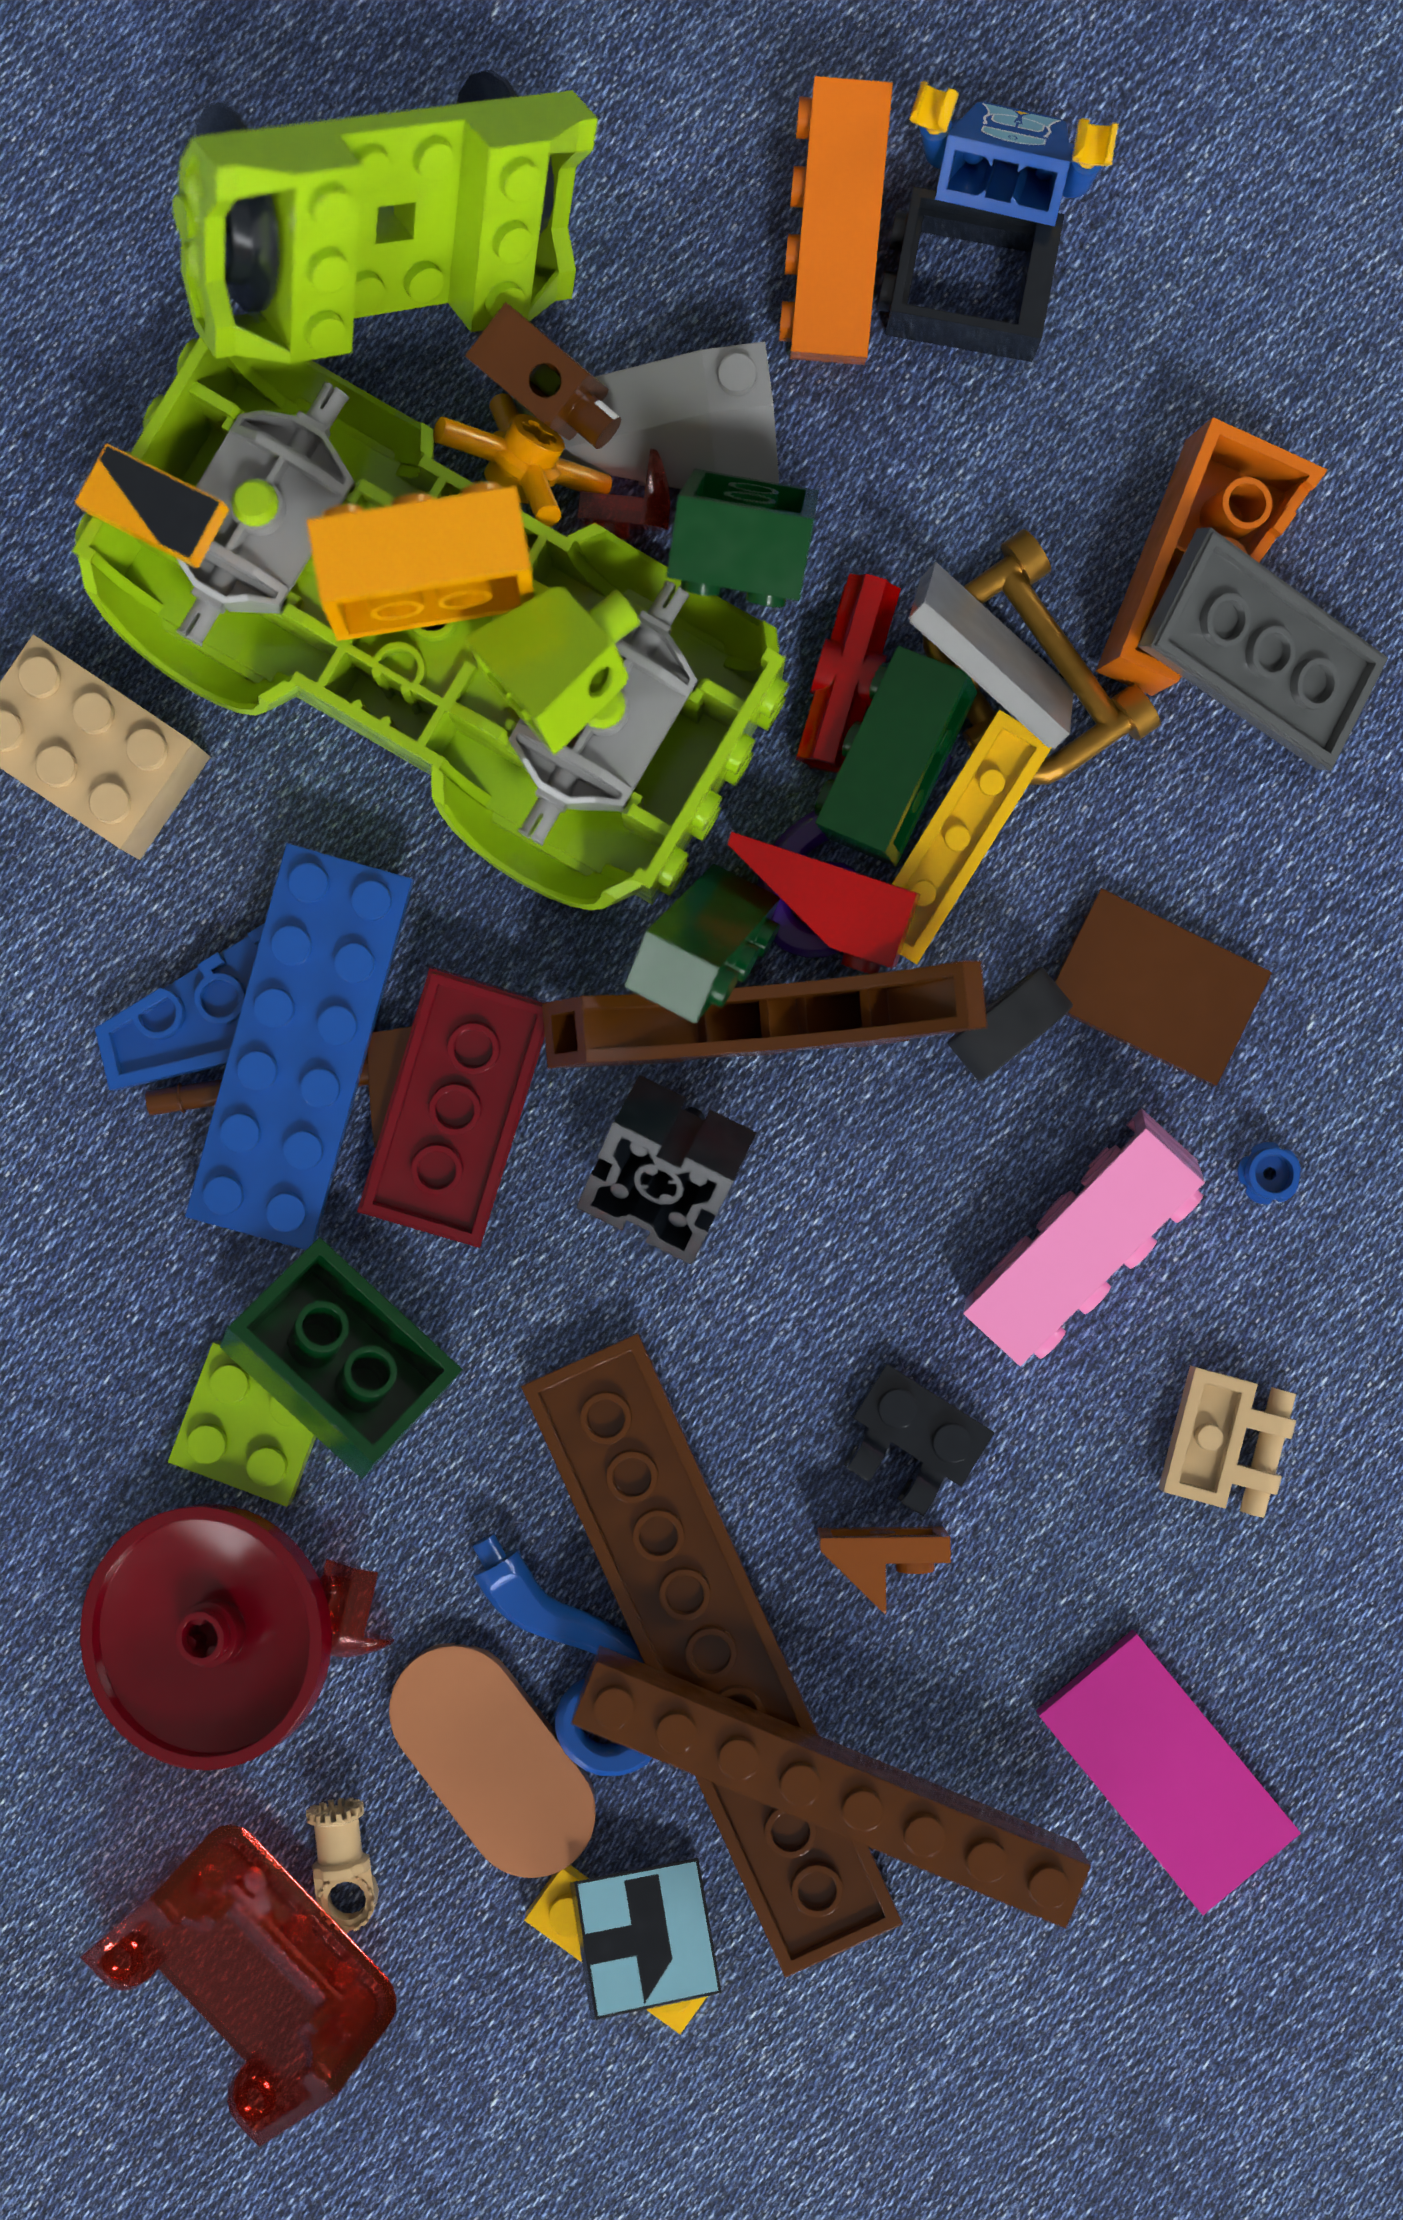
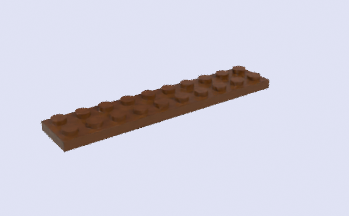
M639 1332L522 1384L521 1388L644 1663L820 1736ZM695 1776L785 1978L903 1924L901 1915L871 1848Z

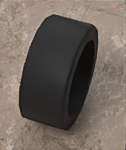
M1038 967L986 1007L987 1028L957 1032L947 1041V1044L978 1081H982L1043 1035L1072 1008L1073 1004L1044 968Z

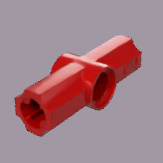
M849 573L847 583L844 584L835 615L836 621L830 639L825 638L810 693L814 694L796 756L797 761L811 768L828 773L839 772L845 760V757L842 756L845 737L855 721H863L865 712L873 700L869 697L870 686L877 669L886 660V655L882 653L901 588L894 586L887 579L870 574L856 575Z

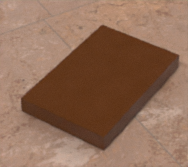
M1101 888L1096 892L1053 981L1073 1004L1072 1008L1065 1015L1213 1087L1217 1086L1272 972Z

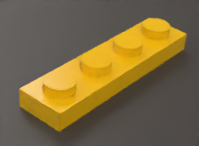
M1001 710L995 715L892 885L921 894L900 954L915 964H918L1051 750V747L1048 748L1022 723Z

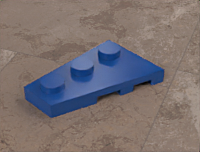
M264 924L247 933L248 936L225 951L217 952L197 964V968L165 988H158L95 1027L109 1090H122L226 1065Z

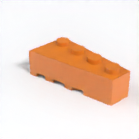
M814 76L812 97L799 96L796 139H807L808 146L806 166L794 165L790 207L802 208L800 234H788L785 274L797 275L795 302L782 301L779 341L791 342L790 359L865 365L868 358L893 82Z
M1214 417L1187 438L1096 672L1128 686L1135 684L1144 693L1151 696L1177 683L1182 676L1139 648L1138 644L1196 529L1211 527L1260 563L1277 537L1284 533L1296 516V510L1308 493L1317 486L1328 469Z

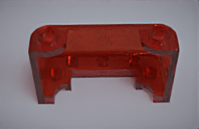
M232 1824L219 1826L204 1837L105 1930L80 1957L104 1983L113 1989L122 1991L136 1989L159 1969L230 2044L245 2062L235 2073L228 2086L227 2103L229 2111L236 2123L259 2147L335 2098L390 2025L396 2013L397 1998L394 1987L387 1976L251 1833L243 1827Z

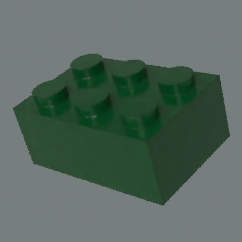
M694 468L678 496L666 578L681 580L680 588L682 590L699 595L717 596L720 594L721 587L747 592V601L767 607H785L786 599L800 601L819 490Z
M320 1237L227 1327L220 1346L229 1357L362 1480L440 1398L463 1370Z

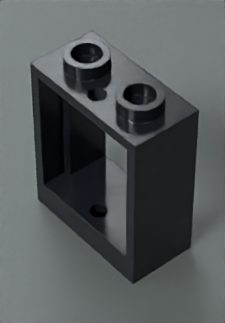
M914 186L908 211L896 209L889 249L901 252L897 272L885 270L877 310L889 312L885 335L1032 362L1042 340L1065 214L1058 213L1055 226L935 200L937 190ZM921 232L1027 252L1014 324L909 305L908 299Z

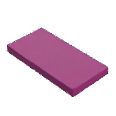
M1133 1629L1035 1710L1046 1726L1202 1915L1206 1914L1301 1834Z

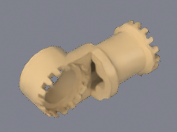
M339 1798L338 1805H334V1800L332 1799L328 1800L329 1807H327L325 1802L310 1806L306 1810L307 1823L313 1825L315 1830L318 1860L312 1865L316 1908L319 1909V1918H323L326 1927H333V1931L343 1930V1933H349L351 1930H359L361 1926L368 1923L378 1901L379 1888L375 1877L371 1874L369 1854L362 1852L359 1817L364 1814L363 1800H354L353 1798L344 1800V1798ZM352 1882L363 1890L366 1898L365 1906L358 1912L344 1913L333 1905L330 1897L331 1889L339 1883Z

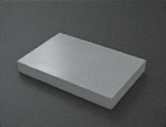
M935 562L920 578L909 622L1042 743L1054 750L1070 734L1073 690L1058 673L945 569Z

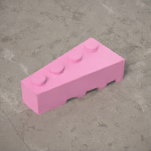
M1142 1108L1127 1124L1135 1135L1123 1148L1120 1149L1117 1145L1110 1149L1104 1148L1088 1166L1090 1169L1081 1180L1085 1188L1078 1195H1075L1072 1191L1061 1195L1038 1222L1036 1228L1041 1233L1033 1241L1028 1236L1021 1238L966 1298L963 1314L1020 1367L1033 1354L1039 1359L1049 1354L1066 1333L1061 1326L1078 1309L1084 1314L1093 1310L1111 1289V1286L1106 1281L1123 1264L1129 1269L1137 1266L1157 1243V1240L1152 1235L1169 1218L1175 1223L1183 1220L1203 1198V1194L1198 1189L1205 1181L1198 1160Z

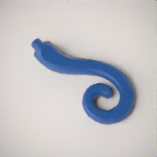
M495 1533L485 1536L472 1545L482 1564V1567L475 1571L473 1576L493 1607L508 1621L520 1629L539 1637L569 1645L596 1655L599 1645L644 1663L633 1637L600 1617L550 1597L535 1580L519 1550L514 1549L505 1553ZM585 1679L574 1683L564 1693L554 1714L555 1733L561 1748L575 1764L585 1771L600 1776H621L635 1772L651 1761L652 1757L618 1743H597L590 1739L582 1728L571 1724L574 1707Z

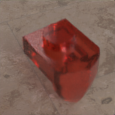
M650 449L644 498L580 491L578 519L581 523L588 525L596 523L622 540L629 539L630 529L644 531L668 530L671 505L666 472L658 451Z
M326 1559L323 1575L319 1579L330 1611L332 1626L331 1656L341 1658L356 1657L373 1653L392 1645L394 1638L365 1632L378 1572L348 1562Z

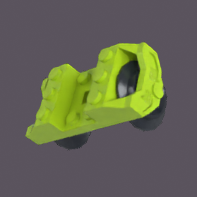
M493 70L470 74L458 93L455 105L252 130L247 128L241 115L225 101L205 105L196 124L195 137L187 139L182 149L180 171L178 172L179 194L174 195L172 202L174 221L181 241V273L194 328L216 359L241 356L291 364L352 353L355 318L448 303L469 331L476 332L485 330L503 304L507 302L526 319L531 321L555 301L572 299L576 267L568 224L576 167L593 151L598 118L573 90L519 97L511 83ZM227 290L231 298L246 312L253 313L233 316Z

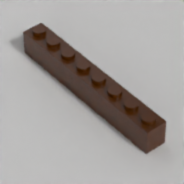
M599 1645L574 1707L571 1722L574 1726L1065 1929L1068 1926L1091 1868L1090 1863L1075 1841Z

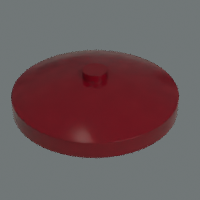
M195 1504L172 1509L144 1520L125 1533L109 1549L98 1565L86 1592L80 1624V1645L82 1661L92 1693L109 1722L125 1739L145 1754L175 1767L191 1770H218L238 1766L257 1758L284 1741L302 1724L314 1707L326 1680L332 1649V1626L326 1595L320 1579L303 1551L286 1533L265 1518L238 1507L223 1504Z

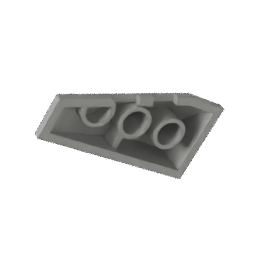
M765 341L702 349L596 376L595 378L609 389L602 402L621 417V424L611 440L600 449L593 447L578 433L570 441L561 436L564 440L565 448L560 458L609 474L610 476L639 481V485L659 489L660 485L683 489L694 468L779 483L774 404ZM515 399L519 414L536 417Z

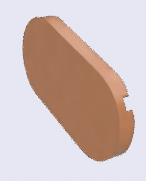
M443 1643L431 1646L416 1655L406 1665L397 1679L390 1699V1724L394 1737L402 1751L479 1852L493 1866L503 1872L523 1878L549 1876L568 1867L584 1851L594 1829L596 1818L595 1792L587 1772L565 1754L558 1742L554 1728L504 1663L493 1653L474 1645L470 1647L464 1644Z

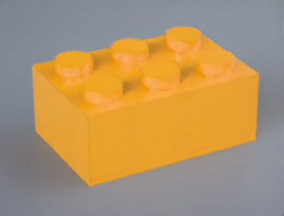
M481 482L463 488L460 495L433 499L431 495L426 493H412L394 499L391 503L392 506L364 510L360 505L343 504L326 509L322 513L323 517L306 519L320 602L337 641L506 614L534 598L531 566L516 486L502 488L500 484L495 482Z

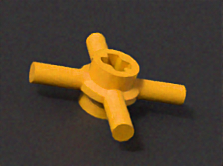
M498 394L490 401L489 407L499 430L493 434L444 416L440 417L436 422L433 432L434 442L488 460L489 463L484 470L487 481L498 483L502 488L516 486L519 503L529 504L535 519L548 527L557 524L561 518L560 508L551 490V487L555 484L599 499H605L611 490L612 478L609 474L560 458L565 448L562 437L538 418L527 414H519L513 398L508 394Z

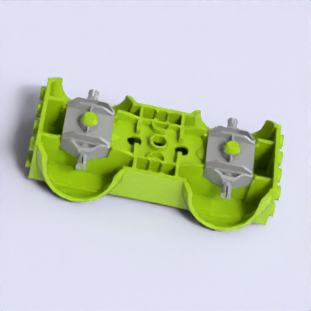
M201 337L199 339H191L179 356L177 376L165 396L162 394L158 395L151 402L143 419L144 431L132 451H126L125 453L223 501L229 508V512L198 569L85 513L76 529V544L72 552L79 559L84 589L103 618L115 632L139 655L165 675L191 692L218 706L240 714L256 716L297 697L431 775L432 799L440 815L452 831L492 866L518 883L547 898L575 908L598 910L607 908L633 895L642 898L652 905L660 892L670 897L689 866V863L686 862L689 854L685 852V849L693 836L704 841L722 808L719 807L722 796L718 795L725 781L736 786L754 755V752L751 750L756 740L752 738V735L758 726L768 731L786 701L787 697L784 694L789 683L782 679L786 658L779 654L776 627L746 613L718 596L699 595L682 590L680 588L681 580L666 578L668 567L596 523L565 537L521 511L531 566L534 598L553 587H564L584 610L588 612L613 592L618 591L630 603L640 620L639 626L615 643L629 675L626 685L562 750L553 755L487 680L478 663L473 659L472 652L464 639L471 632L504 614L451 622L436 631L415 628L337 641L320 602L306 519L323 517L322 513L326 509L343 504L360 505L364 510L392 506L391 503L394 499L412 493H426L431 495L433 499L460 495L463 488L474 484L434 460L433 429L382 402L313 360L289 364L241 356L216 359Z

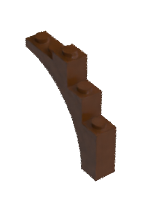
M981 960L957 961L833 979L738 987L733 989L723 1007L712 1004L696 1024L639 994L577 996L542 1003L548 1069L669 1064L711 1057L760 1056L807 1049L868 1047L910 1041L912 1038L987 1028Z

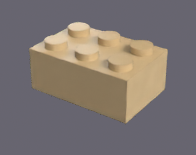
M33 634L0 681V768L119 849L141 860L210 759V756L193 741Z

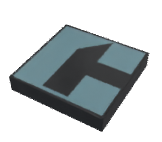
M699 1858L570 1882L591 2020L604 2019L722 1993Z

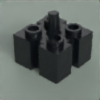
M639 1075L613 1121L599 1153V1160L589 1176L576 1208L620 1230H623L626 1222L629 1221L650 1232L646 1243L692 1265L757 1132L711 1109L706 1118L697 1108L687 1107L683 1110L682 1106L686 1097Z

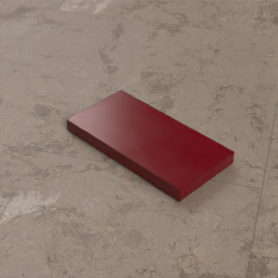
M433 966L429 968L357 1212L474 1247H481L545 1038L542 1003L547 1001Z

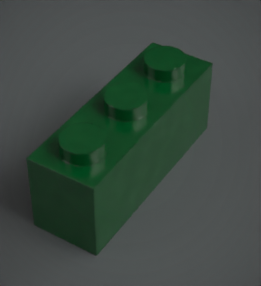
M897 646L890 663L883 662L879 666L870 686L869 697L873 700L862 722L857 720L850 727L842 747V756L845 757V760L836 779H829L825 782L815 804V814L818 816L815 824L828 839L894 867L897 866L977 695L974 683L967 673L901 646Z
M713 863L646 931L624 987L696 1024L712 1004L723 1007L732 993L737 980L744 982L753 968L757 957H765L780 928V924L773 921L772 917L781 898Z

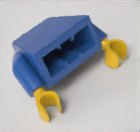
M921 81L910 121L920 128L926 160L929 164L941 170L935 200L1055 226L1062 196L1077 198L1084 195L1092 186L1102 166H1110L1112 164L1118 130L1117 123H1111L1110 126L1089 124V119H1079L1074 145L1069 143L1067 123L1060 118L1029 112L1025 109H1016L988 102H977L961 119L951 121L959 93L948 88L947 92L929 86L926 81Z

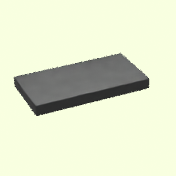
M1211 527L1196 529L1138 644L1139 648L1314 768L1332 771L1388 660L1387 656Z

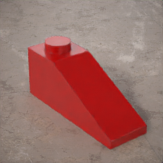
M731 832L727 844L830 948L844 952L841 961L842 965L868 974L879 973L881 965L889 968L897 966L921 895L920 893Z

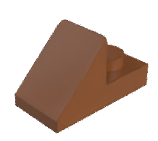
M943 1526L817 1528V1542L820 1551L885 1615L886 1564H896V1571L900 1573L926 1574L935 1571L934 1563H951L950 1535Z

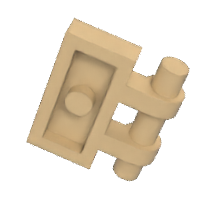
M1190 1365L1158 1489L1165 1493L1226 1509L1232 1484L1245 1487L1239 1511L1265 1518L1270 1495L1278 1494L1282 1476L1276 1474L1285 1438L1292 1439L1296 1420L1290 1417L1296 1394L1271 1387L1265 1411L1252 1408L1258 1384ZM1246 1428L1260 1431L1251 1466L1238 1464Z

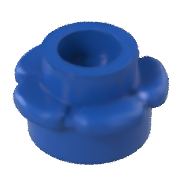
M1263 1142L1253 1146L1251 1154L1244 1156L1240 1160L1237 1175L1239 1182L1246 1186L1245 1193L1252 1201L1268 1205L1273 1200L1284 1202L1295 1194L1299 1185L1301 1167L1298 1158L1291 1150L1280 1149L1279 1145L1274 1142ZM1268 1167L1274 1170V1177L1270 1180H1267L1263 1175L1264 1170Z

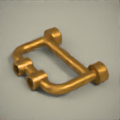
M1022 529L1001 544V550L1004 555L1002 560L963 587L981 604L1000 591H1003L1096 723L1092 728L1043 761L1031 780L1030 785H1046L1066 777L1127 733L1135 740H1141L1161 725V721L1149 698L1135 684H1131L1111 699L1032 589V584L1051 572V565L1044 550L1034 536L1026 529ZM923 634V649L927 657L961 669ZM972 679L977 695L967 714V718L973 726L963 732V736L973 752L997 714V711L993 710L981 693L978 683Z

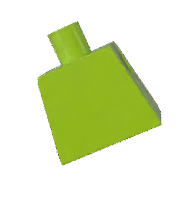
M553 587L471 632L464 639L487 680L549 751L555 755L626 685L629 675L615 643L639 626L640 620L630 603L618 591L613 592L586 612L564 587Z

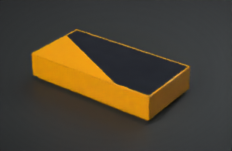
M107 443L74 502L82 511L197 569L229 512V508L223 501Z

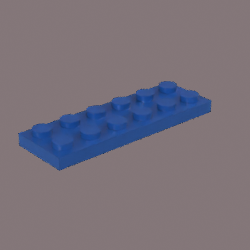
M286 843L186 1210V1218L307 1250L316 1241L414 879Z

